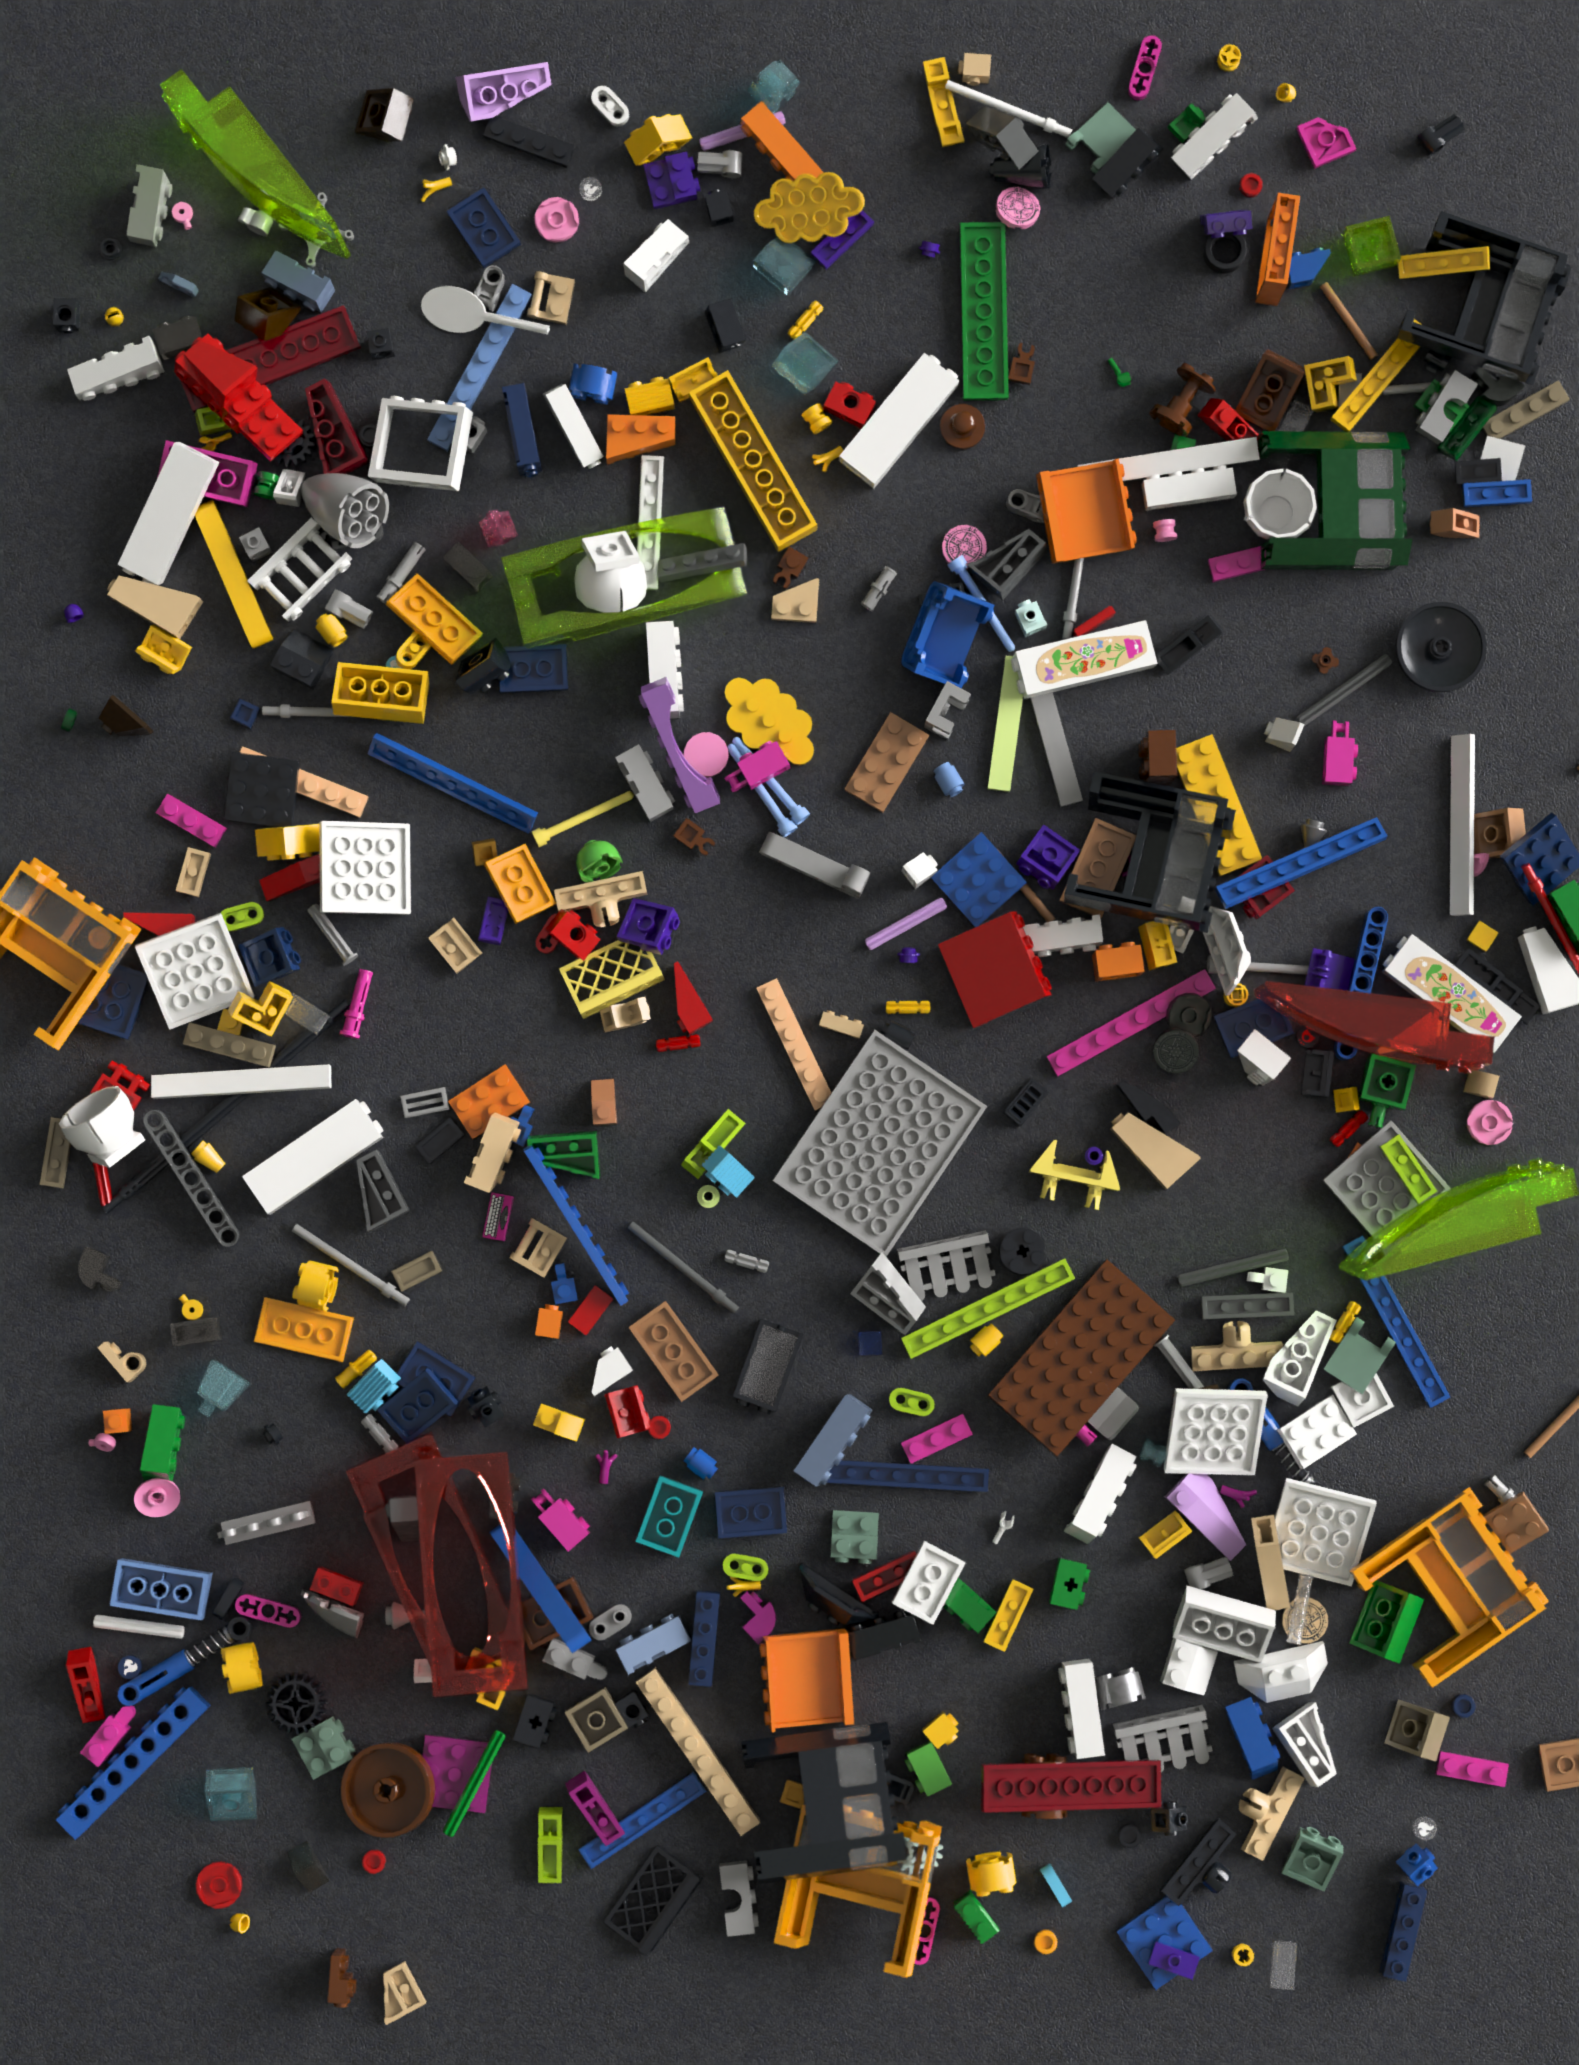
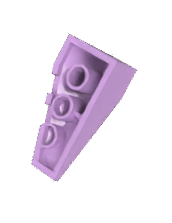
M548 62L456 77L459 99L469 121L493 118L502 111L511 108L520 101L551 85Z
M1185 1474L1164 1496L1229 1561L1246 1546L1215 1483L1207 1474Z

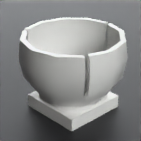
M1283 469L1266 471L1250 484L1243 501L1245 518L1243 520L1247 522L1259 537L1267 540L1269 538H1297L1309 529L1317 506L1314 489L1301 474L1285 469L1281 476Z
M626 531L582 538V547L587 555L576 567L574 580L577 599L590 609L600 612H620L621 589L622 611L636 607L646 595V574L644 564L639 560V555Z
M119 1086L106 1087L88 1095L71 1107L59 1122L66 1139L77 1150L89 1153L87 1155L92 1162L109 1168L145 1141L141 1133L133 1131L134 1111L127 1096Z

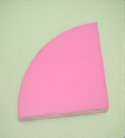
M1474 854V877L1481 874L1486 868L1489 854Z

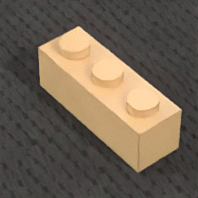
M829 1010L827 1012L823 1011L819 1023L820 1027L860 1039L864 1025L861 1024L862 1021L856 1019L851 1021L848 1020L847 1016L840 1015L839 1017L835 1015V1012Z

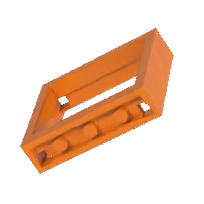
M1278 193L1269 212L1255 303L1278 306L1288 285L1300 196Z

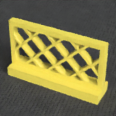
M617 940L590 953L584 961L578 959L559 968L582 1018L585 1019L604 1008L664 981V976L651 952H647L648 955L643 954L641 949L639 952L628 949L629 943L625 944V942ZM619 949L623 951L619 962L608 959L611 950ZM626 952L638 956L634 967L622 963ZM641 957L651 960L654 966L645 971L637 968ZM594 958L602 960L598 972L587 968L589 961ZM606 962L617 965L613 977L602 973ZM621 967L632 970L630 978L625 981L617 978ZM573 968L582 970L578 982L569 979L566 972ZM585 972L597 975L593 987L582 983ZM600 977L612 980L608 989L601 990L596 988ZM583 987L591 990L589 998L580 1002L577 997L579 988Z

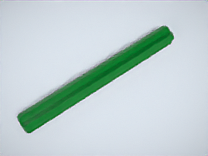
M495 1730L443 1829V1833L447 1836L453 1837L505 1739L504 1733Z

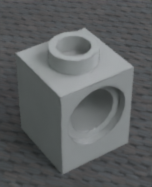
M476 416L472 418L470 428L476 429L477 434L474 437L468 438L466 449L471 454H474L487 433V429L484 426L485 422Z
M259 527L239 537L252 562L273 553Z

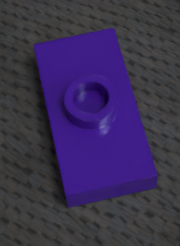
M488 897L478 941L501 945L508 909L502 899Z
M1155 1941L1148 1964L1193 1980L1200 1957Z

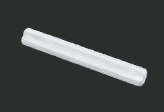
M96 1615L93 1621L95 1628L179 1639L183 1638L185 1632L184 1626L104 1615Z

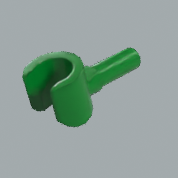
M1110 358L1108 362L1116 374L1118 385L1121 387L1130 385L1131 377L1129 372L1121 373L1113 358Z

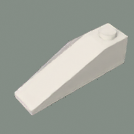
M1315 1311L1270 1360L1263 1381L1277 1397L1296 1406H1299L1306 1398L1337 1320Z

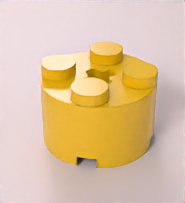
M311 1260L307 1264L302 1263L298 1273L301 1276L299 1285H296L293 1290V1298L297 1299L298 1305L327 1311L329 1308L325 1306L327 1302L332 1303L336 1293L338 1278L334 1277V1271L338 1272V1267Z
M254 1642L221 1648L223 1662H226V1664H222L224 1678L229 1677V1680H227L229 1694L262 1687L261 1668H259V1657Z
M987 1852L975 1855V1860L972 1862L970 1858L966 1860L970 1889L976 1892V1896H988L993 1891H999L1000 1893L1013 1891L1016 1877L1011 1853L1006 1852L1007 1856H1001V1852Z

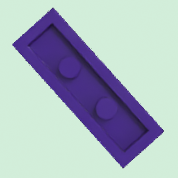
M863 210L858 215L848 217L846 231L837 237L827 236L811 251V255L827 270L874 225V221Z

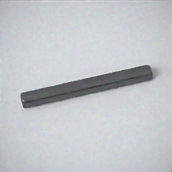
M1387 654L1381 656L1297 717L1298 722L1305 724L1304 726L1309 724L1392 664L1391 658Z
M1280 1249L1180 1274L1177 1276L1179 1285L1183 1287L1287 1261L1289 1256L1286 1249Z

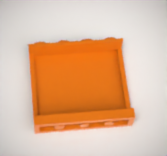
M1119 458L1103 463L1051 472L1044 471L1036 474L1052 564L1135 548L1134 544H1136L1137 538L1135 531L1131 529L1130 522L1133 520L1131 509L1127 507L1126 499L1129 498L1127 487L1123 485L1122 477H1124L1125 472L1123 464L1119 463Z
M845 1628L763 1636V1643H760L759 1647L760 1656L764 1657L765 1666H761L762 1680H766V1689H763L762 1693L763 1702L767 1703L768 1711L764 1712L765 1726L769 1725L771 1732H775V1728L837 1722H843L844 1725L854 1724L849 1637Z

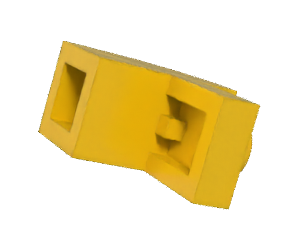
M541 1403L533 1425L577 1441L585 1419Z

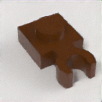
M1020 343L1017 349L1020 358L1013 357L1008 381L1030 385L1035 361H1030L1029 358L1033 356L1035 347L1031 345L1030 352L1025 353L1022 351L1023 343Z
M788 547L778 564V568L782 572L774 576L773 583L776 584L778 579L784 578L786 583L783 589L786 590L790 586L791 575L798 578L808 561V557Z
M688 818L685 819L673 835L674 838L691 850L695 845L698 846L700 853L704 856L708 855V852L703 849L704 844L709 843L711 846H715V842L712 839L702 837L705 831Z

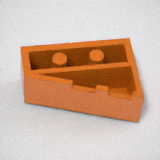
M608 415L607 465L625 458L629 459L642 453H649L675 445V416Z

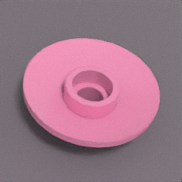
M162 1478L149 1479L143 1482L134 1494L136 1508L139 1512L149 1517L166 1516L173 1512L180 1502L178 1487L172 1481Z

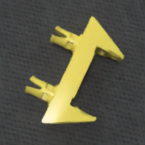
M1053 1140L1029 1170V1173L1043 1175L1044 1182L1040 1198L1043 1199L1048 1188H1050L1049 1200H1055L1057 1182L1060 1179L1087 1185L1089 1190L1085 1207L1089 1208L1094 1198L1095 1210H1099L1102 1190H1120L1109 1151H1105L1102 1166H1100L1101 1173H1096L1095 1171L1059 1163L1054 1164L1057 1140Z

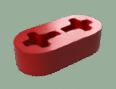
M557 914L551 915L536 939V947L543 954L553 952L559 944L552 937L550 939L552 946L542 949V943L540 942L541 939L546 940L550 935L545 931V928Z

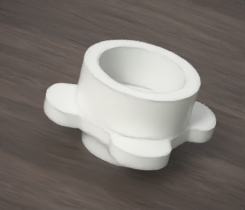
M445 144L441 152H439V160L441 165H444L446 171L449 170V166L456 165L457 158L454 148H448Z

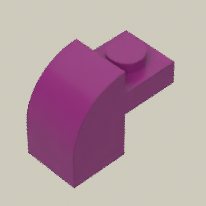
M746 1591L740 1598L755 1615L743 1625V1629L759 1644L763 1641V1636H768L774 1628L776 1620L775 1609L770 1601L762 1607L760 1604L762 1599L754 1591L751 1594Z

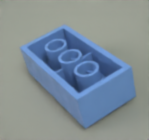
M121 1558L117 1560L110 1606L203 1620L206 1615L213 1573ZM140 1580L143 1588L137 1591L138 1587H134V1583ZM161 1584L166 1587V1592L162 1593V1595L159 1594L160 1591H157V1586ZM185 1587L187 1588L186 1591H189V1595L182 1598L183 1594H179V1591Z

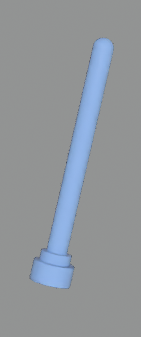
M963 555L947 564L951 572L954 571L956 575L959 574L972 596L986 601L966 570L968 568L966 566L967 561ZM993 614L989 623L1007 651H1014V643L996 615Z
M739 737L733 738L732 743L742 755L751 752ZM774 778L766 782L790 810L791 820H793L796 826L809 817L810 813L805 807L802 808L800 805L797 806Z
M729 744L727 747L728 751L736 763H738L742 754L734 744ZM761 784L754 788L778 822V832L781 836L786 837L793 833L798 827L793 820L785 818L764 786Z

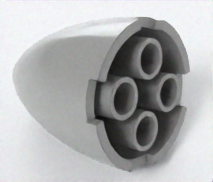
M326 473L307 478L301 486L304 504L314 520L329 535L350 548H361L370 544L375 539L374 535L381 524L386 523L389 513L388 496L377 484L366 479L341 473Z

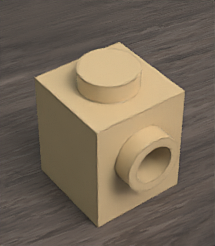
M964 53V60H959L958 74H962V82H967L968 85L972 86L980 85V83L989 84L991 55Z

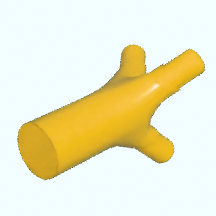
M450 177L437 181L423 180V187L428 188V190L424 193L421 201L425 202L428 196L439 189L452 186Z
M839 446L821 455L813 454L812 459H817L813 463L815 465L824 463L822 471L826 472L831 461L839 457L843 452L842 447Z
M730 1576V1579L736 1584L726 1587L727 1590H736L733 1593V1596L736 1597L744 1591L761 1590V1581H743Z

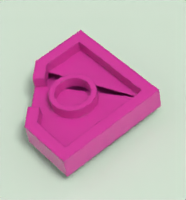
M1315 118L1296 128L1314 169L1356 151L1347 128L1329 124L1321 118Z

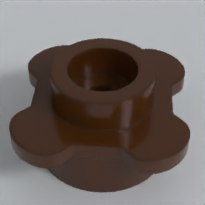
M1329 647L1323 648L1321 653L1315 654L1312 657V662L1316 664L1319 672L1322 674L1328 673L1330 668L1337 667L1339 664L1338 658L1333 656L1332 650Z

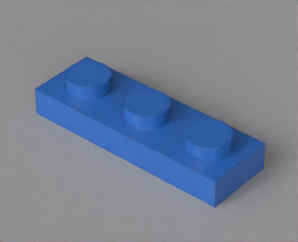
M1531 479L1463 483V507L1529 504L1532 502Z

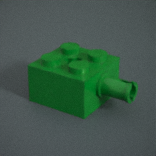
M1376 1054L1368 1055L1358 1093L1359 1100L1373 1105L1368 1125L1382 1128L1386 1109L1405 1110L1416 1065ZM1388 1077V1082H1391V1085L1384 1087L1385 1085L1382 1083V1080Z

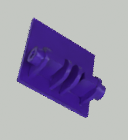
M1313 948L1303 992L1345 1003L1355 959L1332 953L1330 950Z

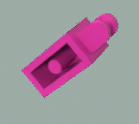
M1332 721L1331 737L1328 736L1324 741L1322 784L1350 786L1352 781L1356 780L1357 767H1353L1354 758H1357L1358 745L1355 744V738H1349L1348 721H1345V723ZM1336 732L1344 733L1343 737H1336Z
M768 741L759 747L760 750L756 753L748 752L739 758L740 761L737 763L739 769L724 778L732 786V792L746 785H749L752 790L791 768L777 741L773 743ZM742 774L745 780L739 782L737 776Z
M543 1488L540 1495L536 1498H531L542 1512L538 1518L569 1552L590 1533L588 1530L590 1525L582 1516L576 1517L572 1512L575 1508L567 1499L562 1501L559 1498L555 1502ZM549 1500L552 1505L546 1510L542 1504Z
M124 1706L117 1715L111 1714L80 1753L97 1767L102 1765L132 1728L128 1724L136 1714L135 1707Z

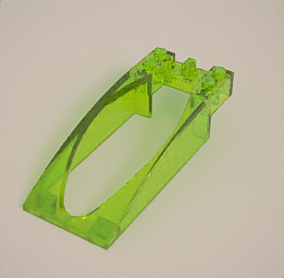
M182 69L160 84L164 92L161 96L167 105L170 106L172 114L179 120L176 124L184 134L186 132L189 133L191 136L189 141L196 150L201 149L216 169L237 191L267 216L301 238L347 259L351 256L334 219L230 86L207 102Z
M725 508L685 513L625 525L501 557L515 605L523 643L526 648H532L571 637L573 641L746 595L747 591L741 568L738 567L714 572L696 585L672 597L643 607L607 613H584L562 610L542 616L532 579L552 572L557 577L560 576L561 572L558 564L573 554L584 551L582 538L626 531L629 538L649 533H675L708 539L720 547L732 546L734 542Z
M1542 1158L1529 1160L1527 1165H1509L1505 1171L1490 1174L1451 1188L1413 1207L1374 1233L1339 1264L1340 1270L1363 1280H1369L1542 1234L1536 1206L1578 1196L1579 1192L1574 1170L1564 1166V1164L1555 1165L1554 1162L1543 1161Z

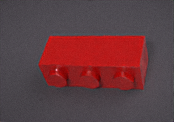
M913 1550L853 1578L852 1581L861 1601L863 1602L901 1584L916 1556V1552Z

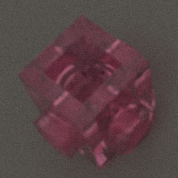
M492 510L486 513V518L479 522L488 547L504 545L518 536L509 511L499 512L498 510Z

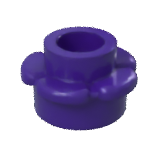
M922 241L921 247H918V249L922 250V255L935 257V253L940 254L938 251L939 244Z
M905 947L897 955L899 956V962L915 963L918 962L920 953L915 952V948Z

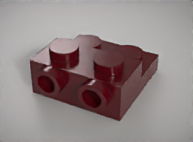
M1266 855L1264 858H1262L1260 861H1258L1256 864H1254L1252 867H1250L1248 870H1246L1239 876H1242L1262 866L1272 863L1273 861L1270 859L1268 855ZM1287 882L1243 901L1242 903L1245 905L1243 910L1249 918L1254 917L1257 920L1295 890Z

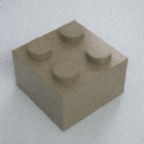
M606 1686L564 1712L587 1752L592 1751L628 1729Z

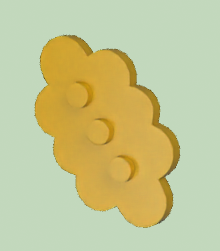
M833 172L822 173L817 178L811 174H801L794 181L790 179L777 180L770 189V198L764 199L756 205L754 218L759 226L774 228L776 236L784 243H794L801 238L808 242H815L820 240L824 234L829 237L842 235L848 227V217L858 215L862 211L865 199L860 190L854 187H844L842 179Z
M735 678L727 684L725 697L732 706L727 712V725L735 733L742 734V740L749 749L760 750L759 747L768 741L772 743L777 741L785 757L792 764L804 765L811 760L814 747L807 736L812 729V720L808 713L803 710H797L796 701L791 695L780 694L778 685L771 679H760L752 685L744 678Z

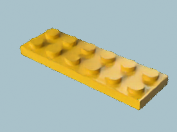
M1213 734L1176 748L1177 771L1184 789L1228 799L1227 807L1236 810L1230 839H1225L1223 851L1218 850L1217 857L1221 858L1218 868L1219 876L1260 861L1262 856ZM1188 796L1197 821L1208 824L1214 823L1218 802ZM1203 834L1206 844L1209 848L1211 837L1209 835Z

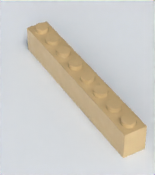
M653 1668L637 1679L636 1684L740 1836L760 1823L759 1817L657 1668Z

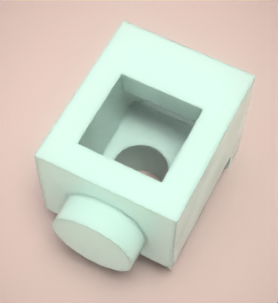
M1026 600L1018 604L1019 608L1015 610V615L1025 637L1046 629L1047 623L1043 618L1037 601L1031 603L1030 600ZM1028 612L1034 613L1035 617L1033 619H1028L1026 614Z

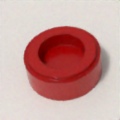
M1249 173L1241 179L1239 188L1244 196L1255 197L1260 193L1263 183L1258 175Z
M656 1416L650 1420V1429L648 1431L652 1437L662 1439L670 1433L671 1424L667 1418Z
M376 1849L369 1850L362 1859L363 1868L371 1874L379 1873L386 1864L385 1855Z

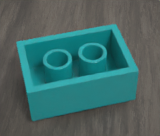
M660 1475L636 1542L679 1558L703 1491Z

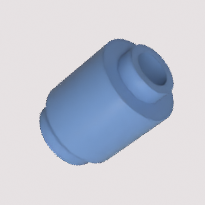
M949 762L938 766L933 771L935 773L934 778L945 796L950 795L954 797L963 791L961 787L964 786V782L955 767L951 766Z

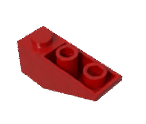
M1210 398L1197 415L1226 441L1256 437L1258 445L1259 434L1222 399Z

